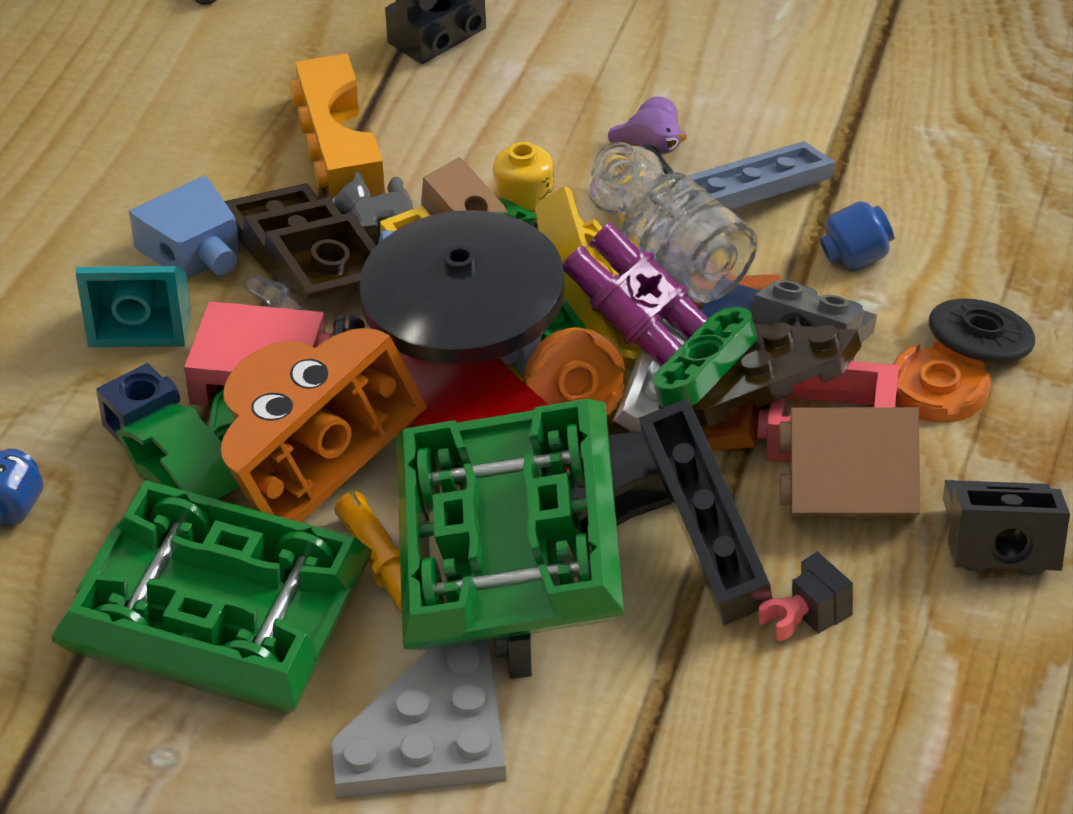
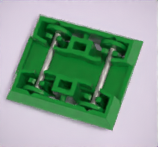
M582 399L535 407L532 411L459 423L454 420L405 428L396 436L404 649H436L610 622L625 615L605 402ZM565 467H569L570 478ZM456 485H460L459 491L457 490ZM576 485L578 488L586 487V498L577 499ZM588 511V533H581L578 513ZM429 512H433L434 522L428 523L430 521ZM429 536H434L443 558L446 582H442L436 559L430 557ZM573 577H578V583H575Z
M145 480L137 489L119 522L114 524L78 585L76 595L51 636L52 642L73 654L289 714L295 711L370 559L372 549L353 536Z

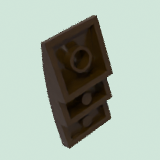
M308 183L224 201L234 214L238 239L241 244L269 274L290 291L308 301L360 288L362 269L376 245L353 212L341 214L330 197L319 200Z

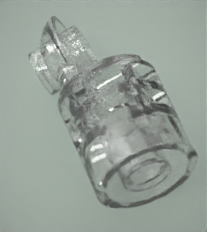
M614 142L606 145L597 153L588 179L590 199L597 208L607 213L623 214L625 216L622 228L623 235L641 252L645 250L648 253L652 252L655 255L653 259L679 285L685 284L687 286L686 290L689 292L687 296L693 302L708 303L720 299L740 283L747 274L757 251L755 231L721 202L717 201L685 173L671 172L665 174L663 172V164L656 154L641 146H631L625 142Z

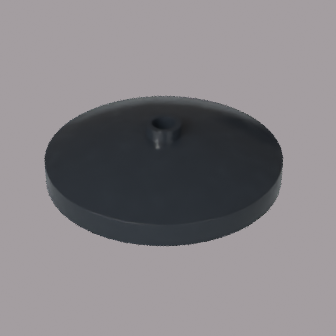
M451 211L427 216L404 225L387 236L375 247L367 258L360 277L362 309L370 328L390 335L398 352L418 360L440 364L485 362L522 349L540 337L551 326L561 310L565 294L563 264L553 243L542 232L524 221L488 211Z

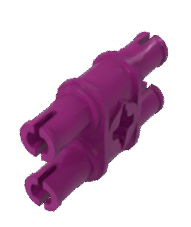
M609 222L593 237L589 246L594 248L618 274L613 276L586 251L583 245L577 248L565 260L563 264L564 272L591 298L589 302L592 306L591 309L594 312L599 311L625 336L624 342L626 344L630 343L632 346L637 344L662 367L682 344L659 320L665 319L688 340L708 318L687 297L689 292L686 290L687 286L685 284L679 285L653 259L655 255L652 252L648 253L646 250L641 252L612 222Z

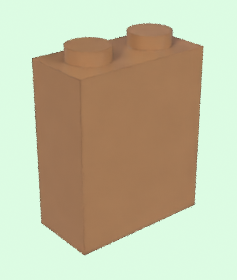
M919 407L791 408L789 421L779 422V452L789 453V474H780L779 497L780 505H789L790 518H916L920 514Z

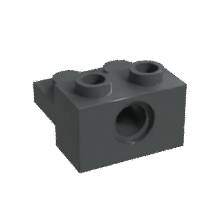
M787 280L773 281L755 294L751 312L754 324L787 323L790 326L811 327L831 325L840 329H858L861 343L874 333L877 314L864 311L862 305L836 295L818 296L816 290Z

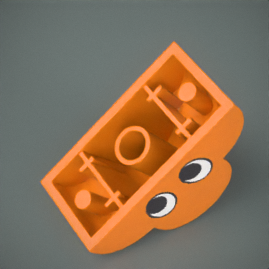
M360 328L345 331L327 339L316 348L300 341L276 342L264 346L244 358L233 369L225 383L224 400L235 420L223 437L221 455L253 510L302 522L420 415L427 406L392 338L380 330Z

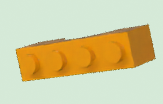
M348 53L296 61L297 80L289 81L293 106L297 107L301 133L305 134L309 160H318L313 163L318 189L326 188L328 197L333 200V197L339 194L345 184L353 181L356 172H360L370 191L371 198L385 193L383 160L374 133L354 131L342 126L344 122L359 115L356 77Z

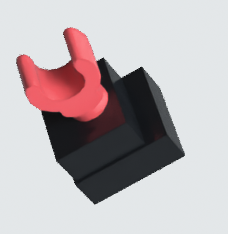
M817 551L801 561V575L792 580V597L786 596L782 599H769L759 606V624L764 625L772 619H781L776 623L777 641L790 638L794 634L796 625L802 619L820 634L830 626L837 625L853 615V582Z

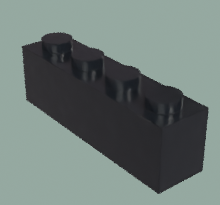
M689 398L639 417L647 449L723 625L758 612L759 606L764 601L773 599L771 585Z

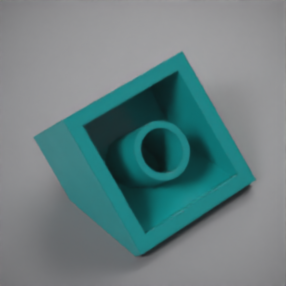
M177 266L76 267L75 274L88 347L185 346L191 310L185 270Z

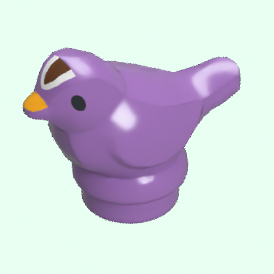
M664 97L648 99L627 123L612 127L608 132V139L613 144L630 143L639 148L645 145H653L664 154L675 150L687 138L686 133L680 131L676 106L672 101Z

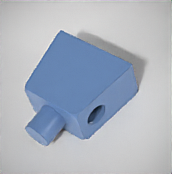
M205 175L129 210L134 247L159 265L177 266L186 271L187 279L209 268L219 276L226 275L234 269L239 251L236 220L234 214Z

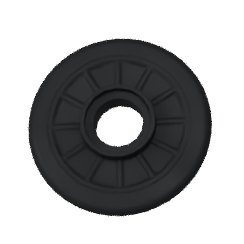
M968 298L948 300L937 305L929 315L930 330L938 341L952 351L975 360L995 363L1016 361L1027 356L1035 345V334L1031 326L1017 313L992 302Z

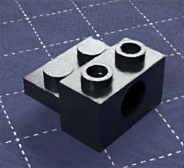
M395 0V2L385 7L387 43L421 65L486 29L485 0Z
M945 480L943 502L950 522L948 545L955 567H964L973 572H987L992 568L1017 569L1027 574H1039L1045 570L1062 571L1070 512L1061 489H1051L1049 484ZM1006 529H1017L1009 536H998Z

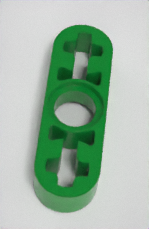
M731 307L714 313L654 374L653 384L658 403L662 408L689 398L692 406L698 403L755 343L757 334L752 314L748 309Z

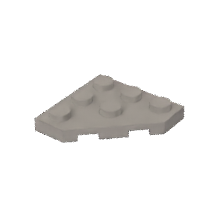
M488 640L427 650L331 740L336 798L507 780Z

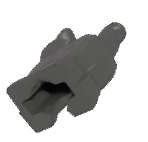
M356 172L353 181L345 184L339 194L335 195L332 200L341 214L353 212L376 246L381 235L380 221L413 209L412 200L403 187L404 183L401 178L393 177L387 187L388 193L371 198L370 191L360 172Z

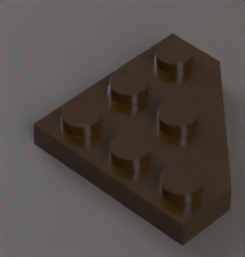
M787 323L754 324L757 334L755 343L708 393L692 406L700 426L709 427L727 420L726 410L752 401L753 405L758 408L794 394V384L819 375L821 381L826 382L843 375L862 347L858 329H840L831 325L806 327L790 326Z

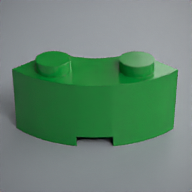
M169 404L116 431L139 477L213 499H218L239 488L222 458V442L201 420L199 414L192 406L183 407L178 404Z

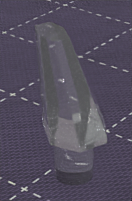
M253 275L243 285L244 289L265 307L303 310L290 297L292 291L287 289L283 283Z

